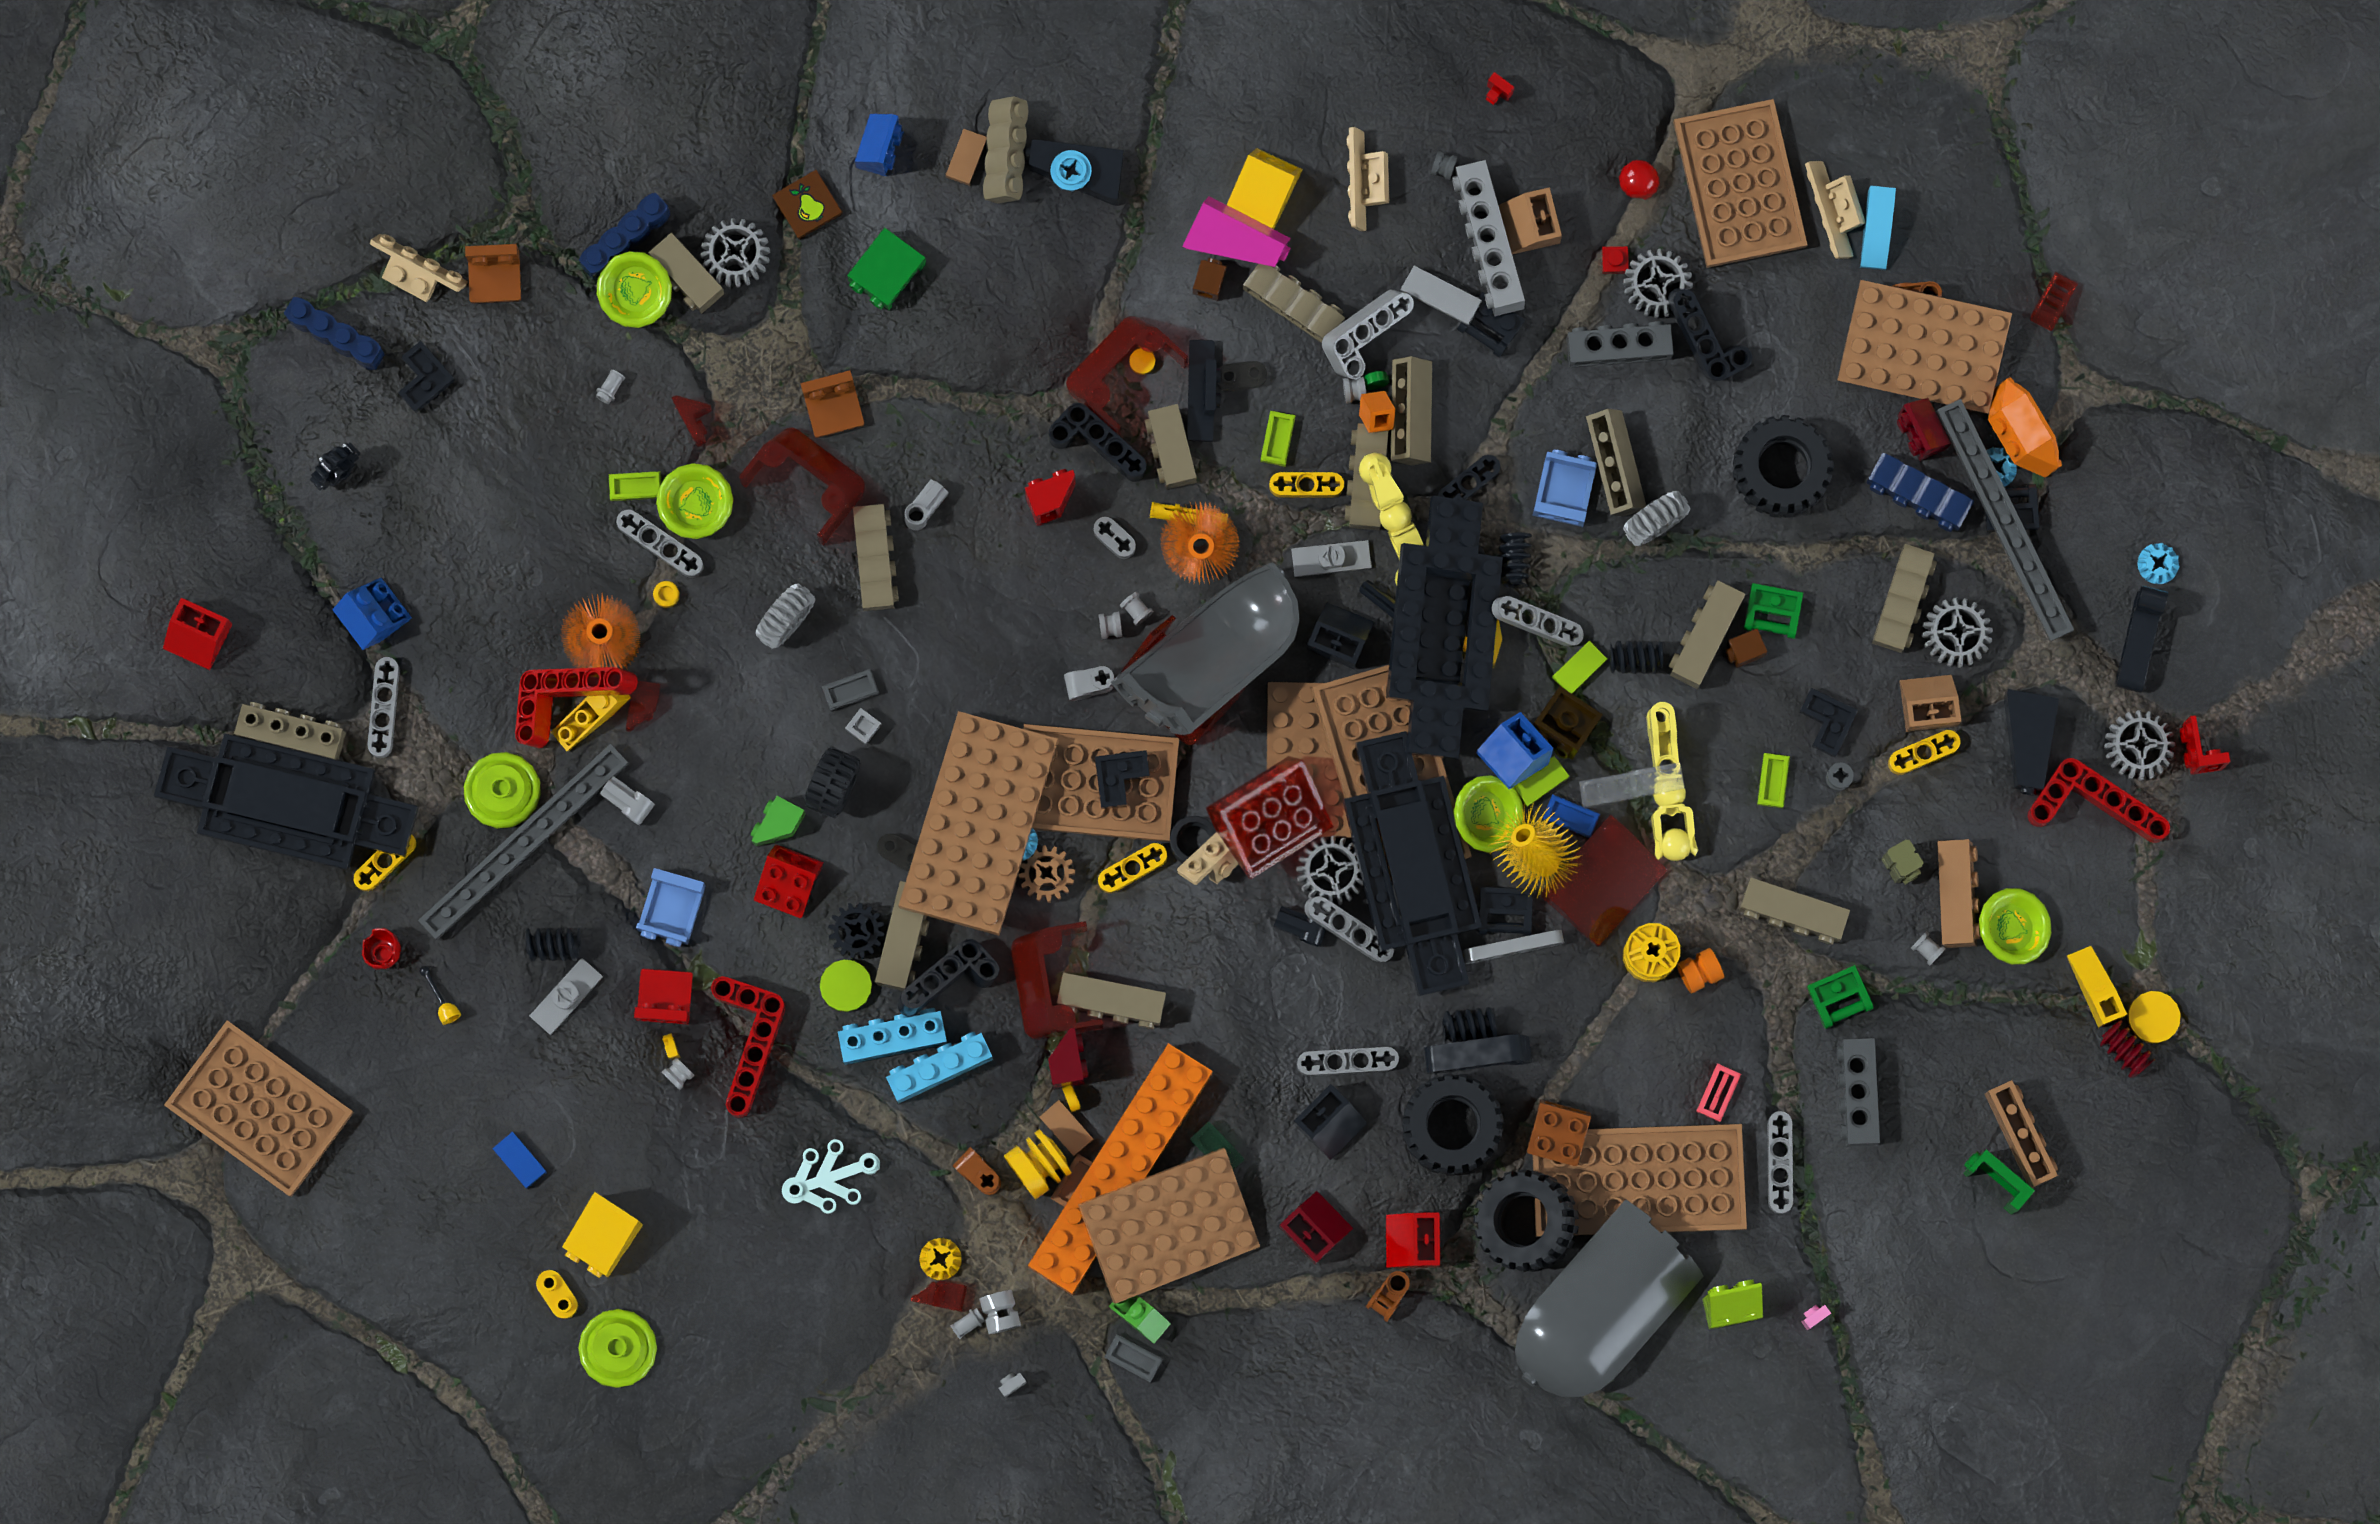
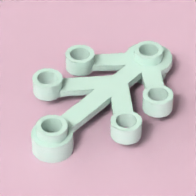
M831 1140L828 1143V1153L817 1176L806 1180L812 1164L817 1163L819 1160V1154L815 1149H806L803 1153L804 1160L796 1177L789 1178L784 1182L782 1195L790 1203L796 1204L804 1200L821 1208L824 1213L831 1214L836 1210V1202L832 1198L823 1199L810 1192V1190L820 1187L846 1199L850 1205H856L861 1201L860 1192L857 1189L845 1188L835 1183V1181L860 1172L868 1175L875 1174L880 1168V1160L875 1154L866 1153L860 1157L859 1162L831 1171L838 1155L844 1150L840 1140ZM833 1143L840 1144L841 1148L838 1152L831 1151ZM814 1152L816 1154L815 1160L808 1161L806 1159L807 1153ZM873 1159V1167L866 1168L864 1166L865 1160ZM794 1185L800 1188L797 1195L790 1193V1188ZM851 1192L858 1194V1199L854 1202L848 1199V1195ZM826 1201L833 1203V1208L829 1211L823 1207Z

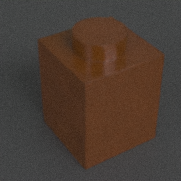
M1208 258L1207 261L1201 259L1193 286V294L1218 301L1226 273V266H1223L1222 262L1216 259Z
M1758 629L1730 639L1727 643L1728 648L1725 649L1729 662H1734L1736 668L1763 658L1767 654V649Z

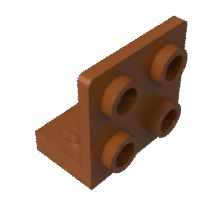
M517 244L465 246V257L468 261L469 300L471 303L521 301L520 251Z
M850 370L800 383L815 438L864 426Z
M1540 1099L1527 1153L1577 1166L1590 1123L1591 1113Z

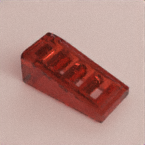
M2055 272L2036 305L2030 320L2052 331L2078 283ZM2056 284L2068 290V292L2065 293L2059 290L2058 288L2054 287V285ZM2051 293V294H2053V295H2055V296H2057V297L2063 299V301H2060V300L2054 298L2053 296H2051V295H2049V294ZM2046 302V303H2048V304H2050V305L2056 307L2058 310H2055V309H2053V308H2051V307L2045 305L2044 303Z

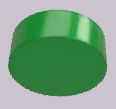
M1376 371L1364 376L1366 390L1380 389L1389 384V378L1385 371Z

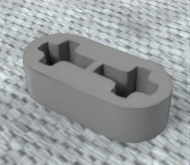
M1101 517L1096 520L1093 528L1094 534L1102 544L1121 559L1133 556L1136 544L1132 536L1109 517ZM1110 524V532L1114 536L1111 537L1107 533L1101 535L1100 525L1106 526ZM1118 538L1122 543L1130 542V551L1123 550L1120 552V546L1115 540Z

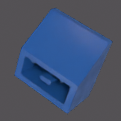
M869 115L855 159L856 168L886 176L888 169L892 170L896 158L894 148L895 145L900 146L903 137L902 125H900L897 115Z
M382 578L347 592L332 609L362 650L380 643L412 618Z
M1519 712L1500 724L1476 753L1504 785L1511 789L1549 765L1553 747L1528 719Z

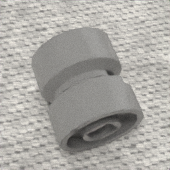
M1012 1290L997 1292L979 1298L983 1313L988 1314L985 1322L989 1335L1021 1326L1018 1311L1013 1310L1015 1300ZM1004 1311V1317L999 1318L997 1312Z

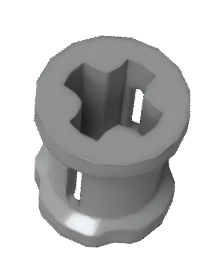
M1138 591L1128 596L1120 604V607L1122 609L1125 608L1132 616L1135 626L1141 624L1154 612L1151 608L1148 609L1141 601Z
M1927 931L1911 947L1913 951L1917 950L1928 960L1927 964L1929 966L1946 949L1943 946H1938L1929 937Z

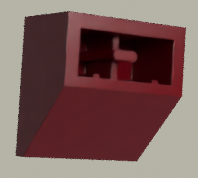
M1929 398L1903 405L1898 414L1897 425L1902 434H1907L1910 440L1908 447L1914 457L1917 456L1919 461H1922L1949 448L1950 440Z
M1070 1028L1048 1058L1053 1090L1062 1089L1070 1085L1073 1087L1084 1085L1083 1078H1088L1086 1059L1080 1060L1079 1055L1080 1052H1084L1081 1033L1076 1034L1075 1028Z
M1318 1191L1305 1200L1279 1225V1228L1315 1265L1353 1230L1351 1225Z

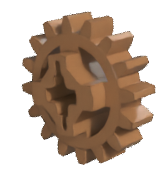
M1044 845L1042 852L1039 853L1036 849L1034 856L1026 859L1027 864H1021L1020 868L1025 870V873H1020L1019 879L1026 880L1021 884L1022 889L1030 888L1028 891L1029 897L1035 893L1037 894L1038 902L1041 901L1042 897H1046L1047 902L1051 903L1052 896L1060 900V892L1069 893L1066 885L1074 884V880L1069 878V876L1074 875L1075 870L1068 869L1073 862L1071 859L1064 860L1066 852L1063 851L1058 855L1057 847L1054 846L1052 851L1049 852L1046 845ZM1046 857L1053 858L1050 862H1041L1039 860ZM1061 865L1064 869L1063 881L1057 875V871L1059 870ZM1031 868L1036 872V878L1033 883L1029 878ZM1040 869H1044L1045 871L1051 869V874L1054 880L1048 877L1042 879V872L1040 871ZM1044 886H1053L1055 888L1051 891L1041 890Z

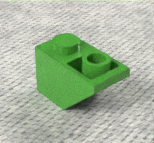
M776 796L774 801L770 799L763 811L766 814L762 823L757 822L751 832L753 844L759 847L793 837L806 815L805 810L779 796Z
M1137 1295L1116 1304L1112 1302L1109 1305V1308L1152 1343H1155L1171 1324L1156 1309Z

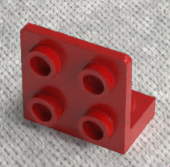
M2196 715L2190 716L2182 724L2183 728H2180L2179 731L2182 743L2186 744L2187 753H2184V762L2186 768H2190L2191 775L2222 771L2230 763L2229 752L2221 753V749L2209 750L2203 755Z
M775 844L767 856L754 901L802 918L814 881L820 874L824 862Z
M642 969L640 973L638 1007H635L634 1011L636 1021L689 1025L693 974L691 972Z

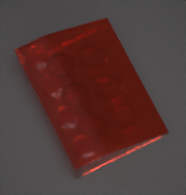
M1290 756L1206 807L1215 830L1249 879L1259 875L1334 827L1303 759Z
M1612 815L1606 819L1573 856L1579 857L1577 859H1570L1566 864L1571 865L1564 866V869L1559 871L1563 874L1561 875L1562 878L1557 874L1554 877L1555 882L1553 884L1552 881L1548 883L1547 897L1546 887L1540 893L1544 900L1597 947L1600 946L1667 872V869Z

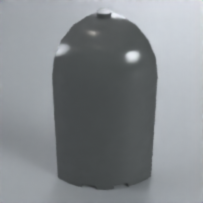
M1270 562L1249 571L1227 585L1112 680V685L1132 707L1137 704L1147 713L1145 718L1156 726L1161 727L1164 724L1170 727L1171 733L1179 735L1192 733L1282 656L1294 641L1300 621L1298 601L1284 576L1282 568Z
M1625 1199L1537 1299L1525 1316L1517 1335L1515 1354L1518 1366L1523 1373L1522 1378L1530 1386L1534 1387L1536 1384L1543 1390L1560 1397H1582L1601 1390L1623 1370L1704 1277L1694 1260L1689 1255H1684L1677 1250L1679 1243L1666 1230L1660 1233L1652 1226L1650 1222L1652 1218Z

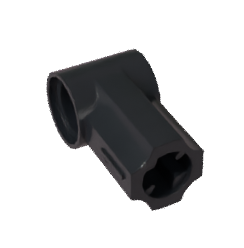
M1281 906L1273 928L1297 936L1299 940L1316 947L1321 946L1327 929L1310 919L1307 915Z

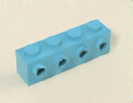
M935 1008L921 1010L920 1015L913 1017L899 1014L894 1016L893 1021L884 1022L883 1018L868 1021V1026L858 1027V1024L843 1026V1031H838L845 1065L947 1044L941 1011L935 1012Z
M971 1032L961 1037L962 1042L954 1046L948 1043L937 1049L938 1053L928 1057V1054H924L913 1060L914 1064L907 1068L904 1065H900L890 1070V1075L886 1078L898 1104L992 1061L993 1057L982 1033L976 1035L975 1032Z

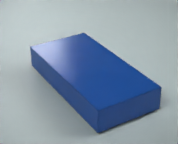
M1552 794L1546 808L1548 810L1542 819L1545 820L1552 815L1548 822L1552 823L1557 820L1555 825L1561 826L1564 823L1562 828L1569 829L1571 832L1590 839L1600 814Z
M511 1132L492 1148L526 1189L547 1172L514 1132Z

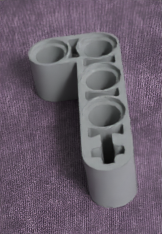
M1388 290L1324 336L1322 348L1338 375L1350 379H1358L1364 374L1365 363L1358 350L1412 311L1414 301L1411 295L1397 290ZM1379 312L1380 316L1379 319L1376 321V315ZM1360 327L1359 334L1356 336V330ZM1340 340V346L1336 350V344ZM1351 361V367L1349 370H1347V366Z

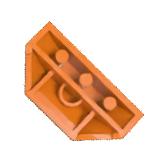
M2007 378L1994 389L1988 421L2015 465L2040 476L2047 477L2062 466L2059 459L2056 437L2030 392L2015 383L2012 378Z

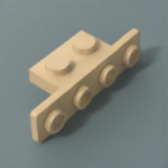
M1350 127L1347 137L1350 160L1347 163V169L1350 174L1348 196L1350 198L1351 210L1348 213L1351 227L1359 231H1366V206L1389 203L1388 153L1382 151L1365 154L1364 132L1356 127Z
M1809 161L1805 163L1807 177L1811 182L1815 194V202L1823 219L1822 224L1830 241V249L1836 259H1849L1853 257V252L1847 232L1866 224L1851 175L1843 176L1830 182L1824 162Z
M379 234L370 241V245L391 256L382 278L425 302L430 300L437 282L456 292L461 291L468 284V281L464 280L459 273L442 268L437 261L420 256L415 249L398 244L389 235Z
M1246 804L1178 867V874L1194 885H1197L1207 875H1209L1211 881L1218 884L1223 878L1228 877L1241 861L1249 857L1252 852L1249 835L1266 820L1265 815L1251 805Z

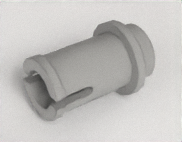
M611 370L601 388H597L596 397L606 404L614 401V395L625 377L619 372Z
M977 1308L974 1310L970 1309L969 1314L950 1325L959 1339L977 1326H983L982 1323L985 1322V1319Z

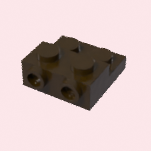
M1559 686L1533 726L1555 748L1554 752L1557 756L1573 760L1603 714Z

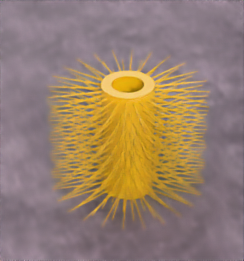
M1524 809L1522 825L1517 826L1515 824L1517 827L1515 828L1509 823L1514 831H1505L1512 835L1489 837H1509L1510 839L1498 842L1509 844L1499 847L1497 850L1505 848L1509 850H1505L1496 858L1509 855L1500 863L1502 864L1510 860L1508 866L1502 872L1509 867L1515 866L1507 877L1512 873L1520 871L1511 883L1524 876L1522 882L1516 887L1518 888L1529 879L1527 876L1530 874L1531 878L1523 892L1529 887L1533 881L1532 879L1536 878L1532 889L1534 891L1536 883L1538 886L1540 876H1542L1541 885L1542 881L1544 883L1543 877H1545L1547 897L1549 880L1547 877L1550 876L1551 878L1552 874L1556 877L1554 874L1556 872L1562 878L1557 869L1563 870L1564 868L1559 867V865L1568 866L1571 864H1564L1561 861L1577 859L1579 856L1561 858L1569 855L1571 852H1576V850L1570 852L1563 851L1574 845L1572 843L1563 846L1569 838L1561 840L1563 834L1569 829L1556 835L1564 823L1558 828L1552 829L1557 821L1555 820L1547 826L1546 824L1552 815L1545 819L1544 823H1540L1546 812L1544 811L1535 825L1534 822L1539 811L1537 809L1535 817L1533 815V820L1529 824L1530 815L1528 809L1526 824Z

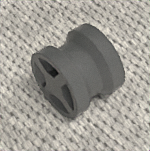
M1438 150L1430 175H1442L1446 180L1450 181L1458 157L1454 155L1446 156L1444 152Z
M1835 763L1826 774L1827 785L1835 791L1845 790L1853 781V770L1846 763Z

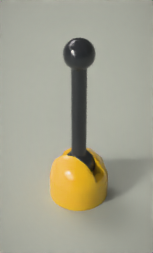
M422 966L419 973L425 976L441 1005L438 1010L440 1021L443 1025L454 1022L461 1016L460 1011L454 1004L445 1003L429 975V968Z

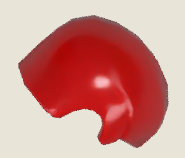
M1642 160L1631 161L1622 168L1619 175L1621 189L1631 198L1647 200L1657 192L1660 185L1657 170L1649 162Z
M386 928L372 929V934L363 940L362 957L365 963L375 970L392 967L398 961L401 945L396 935Z

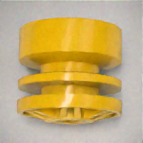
M1647 923L1639 926L1630 934L1623 948V961L1627 971L1634 978L1643 982H1657L1665 979L1673 971L1680 958V943L1677 936L1670 928L1660 923ZM1649 945L1652 948H1658V952L1656 953L1657 957H1655L1653 954L1648 955L1646 953L1649 949Z
M1040 1129L1034 1133L1040 1144L1036 1146L1029 1137L1026 1139L1030 1149L1029 1152L1025 1153L1019 1146H1016L1004 1155L1010 1167L1035 1200L1050 1190L1045 1180L1046 1177L1050 1176L1055 1182H1061V1179L1055 1172L1057 1169H1060L1066 1177L1072 1174L1066 1157L1055 1142L1043 1134Z

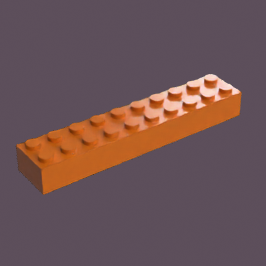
M1169 1043L1167 1044L1031 1259L1028 1268L1072 1296L1074 1295L1097 1258L1078 1204L1148 1177L1212 1076V1070Z

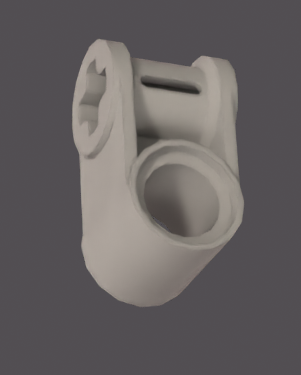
M1099 666L1064 674L1069 701L1082 700L1110 692L1114 688L1111 681L1115 679L1112 670L1105 666ZM1102 674H1105L1106 678H1110L1106 680L1105 685H1101V682L1098 681Z

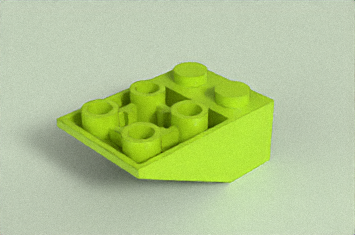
M1754 1279L1738 1282L1736 1286H1733V1289H1728V1285L1713 1287L1708 1291V1295L1702 1299L1709 1330L1763 1318L1762 1284H1755Z

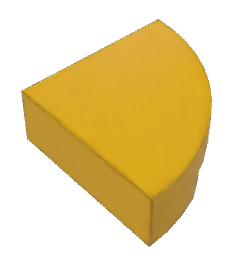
M672 1033L664 1035L662 1040L668 1058L671 1061L675 1058H680Z

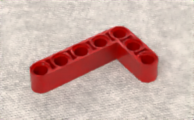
M616 667L543 669L524 672L519 683L515 728L516 740L520 744L540 749L546 746L550 737L553 697L628 695L637 688L638 681L636 675L633 672Z
M2074 758L2065 759L2056 768L2028 811L2029 822L2033 826L2043 827L2052 820L2072 790L2147 841L2152 843L2160 842L2170 831V824L2163 816ZM2066 765L2072 766L2075 770V777H2067L2063 772V767ZM2085 781H2094L2097 785V791H2088L2085 787ZM2049 788H2059L2061 797L2058 799L2051 797ZM2107 795H2115L2119 800L2118 806L2109 805ZM2036 808H2043L2046 811L2047 818L2045 820H2040L2035 816ZM2130 809H2136L2140 812L2141 818L2139 821H2134L2129 817ZM2151 824H2159L2162 827V835H2154L2150 829Z
M721 976L716 978L711 984V991L716 1000L756 1014L726 1099V1108L730 1114L736 1118H742L751 1110L786 1007L783 999L776 993ZM722 983H727L731 987L729 994L726 996L717 994V988ZM748 991L755 994L754 1002L751 1004L742 1003V995ZM770 1000H777L780 1002V1008L774 1013L768 1012L766 1010L767 1003ZM767 1024L771 1026L769 1036H758L757 1031L761 1025ZM754 1049H759L763 1052V1056L758 1062L749 1060V1053ZM744 1074L754 1076V1082L749 1087H744L740 1084V1079ZM741 1098L745 1100L746 1104L742 1111L736 1112L732 1110V1102L735 1099Z

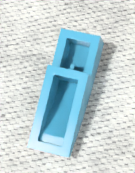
M1870 186L1868 190L1860 268L1886 270L1896 188Z

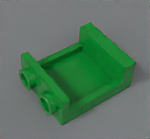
M884 227L847 275L850 282L849 287L860 295L863 292L871 298L869 301L878 309L882 310L884 307L889 311L892 308L893 301L917 270L921 271L926 265V258Z
M1987 1149L1982 1153L1977 1151L1964 1164L1967 1169L1963 1174L1966 1177L1974 1173L1979 1167L2013 1196L2004 1206V1209L2011 1215L2019 1211L2035 1191Z

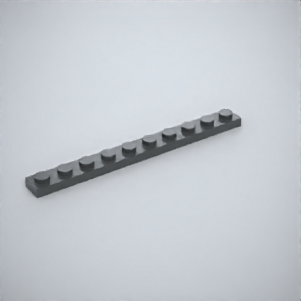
M1959 399L1938 409L1937 413L2049 642L2073 632L2074 628L1962 400Z
M609 744L418 921L438 940L595 796L608 780L620 773L629 763Z

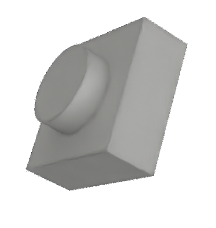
M860 708L845 727V730L866 745L882 724Z
M1012 1372L1000 1381L1002 1386L999 1387V1390L1006 1398L1027 1382L1021 1373L1015 1376Z

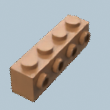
M1969 839L1938 841L1942 945L1945 948L1977 946V939H1981L1979 923H1976V913H1980L1979 898H1975V887H1979L1978 872H1974L1973 863L1978 861L1977 847L1973 846Z
M2011 1080L1986 1092L1985 1097L2026 1183L2033 1188L2058 1176L2056 1173L2058 1170L2052 1156H2048L2044 1148L2046 1147V1142L2040 1132L2037 1133L2033 1125L2035 1123L2034 1117L2030 1109H2026L2022 1102L2024 1097L2019 1086L2014 1085Z

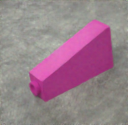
M1208 196L1203 202L1182 247L1275 267L1280 260L1284 262L1291 249L1287 245L1291 238Z

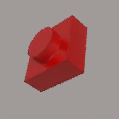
M1628 246L1602 247V274H1625L1626 269H1629Z

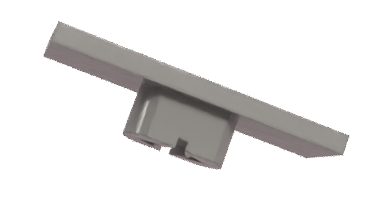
M1413 266L1400 289L1402 292L1466 325L1470 324L1482 302L1481 299L1416 266Z
M1368 540L1291 549L1294 577L1371 569Z
M581 958L529 1017L547 1033L552 1035L600 982L603 976Z

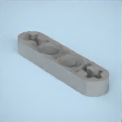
M624 510L618 514L617 526L626 536L686 577L695 578L702 573L703 562L701 558L689 548L635 511ZM632 516L634 524L640 527L641 523L645 524L639 529L637 536L633 535L637 531L632 526L628 525L624 528V517L629 519ZM647 530H653L657 534L656 540L652 543H646L642 539L643 533ZM673 544L678 548V552L674 557L668 558L663 554L666 545ZM683 552L687 553L684 555V558L689 562L697 560L695 564L698 568L696 570L686 571L687 565L680 560Z
M1510 596L1500 597L1492 604V613L1498 620L1567 647L1575 646L1583 640L1584 633L1579 624ZM1506 604L1505 607L1510 610H1515V613H1504L1505 610L1501 608V605ZM1525 610H1528L1532 616L1529 624L1524 623L1522 619V613ZM1546 619H1550L1553 622L1554 627L1551 633L1544 629ZM1571 630V634L1574 635V638L1570 639V635L1566 633H1560V631Z
M390 657L379 659L374 672L368 749L376 758L387 757L393 748L400 668L397 662ZM386 663H390V666L394 668V671L389 672L388 680L390 682L394 681L393 685L386 682L379 683V680L385 681V673L381 671V668L386 667ZM383 688H388L392 691V697L387 702H382L378 699V692ZM379 714H387L390 718L389 724L385 727H378L375 723L376 717ZM374 731L381 733L389 732L388 736L383 734L382 741L387 747L382 748L381 752L378 753L373 745L378 744L379 735L374 734Z
M1318 896L1309 898L1304 906L1305 913L1310 919L1376 962H1386L1393 956L1394 949L1386 950L1385 955L1379 956L1377 955L1378 950L1373 946H1369L1367 950L1366 947L1371 942L1379 946L1375 931L1328 899ZM1313 903H1321L1320 908L1325 912H1330L1329 915L1326 916L1323 913L1314 914L1315 908L1312 907ZM1336 915H1341L1345 920V925L1340 930L1336 929L1332 923ZM1357 929H1362L1366 934V939L1361 944L1354 940V932Z
M1554 930L1463 950L1465 964H1472L1564 944L1565 942L1562 930Z
M1391 1047L1308 1051L1299 1056L1297 1068L1304 1076L1388 1072L1396 1068L1399 1056ZM1376 1052L1375 1058H1382L1384 1053L1388 1052L1389 1056L1395 1059L1390 1062V1066H1385L1384 1062H1376L1377 1068L1371 1067L1373 1062L1371 1053ZM1361 1053L1368 1057L1369 1061L1366 1067L1358 1068L1354 1065L1353 1058L1357 1054ZM1337 1055L1342 1059V1066L1339 1069L1329 1068L1327 1060L1330 1056ZM1319 1056H1324L1323 1066L1325 1071H1319L1320 1065L1312 1066L1311 1071H1307L1305 1066H1301V1062H1305L1306 1057H1311V1061L1316 1062L1320 1061Z
M1778 1111L1770 1116L1767 1123L1768 1204L1774 1213L1784 1214L1793 1205L1792 1119L1786 1112ZM1778 1116L1782 1117V1121L1787 1122V1125L1782 1127V1135L1787 1134L1788 1139L1782 1137L1772 1139V1134L1778 1135V1127L1773 1125V1121H1776ZM1782 1142L1787 1146V1154L1784 1157H1778L1773 1153L1775 1143ZM1781 1168L1787 1172L1788 1178L1786 1182L1778 1183L1774 1180L1773 1172L1776 1169ZM1773 1186L1777 1188L1788 1186V1191H1782L1783 1199L1788 1201V1204H1785L1783 1209H1779V1206L1773 1202L1779 1196V1190L1773 1191Z

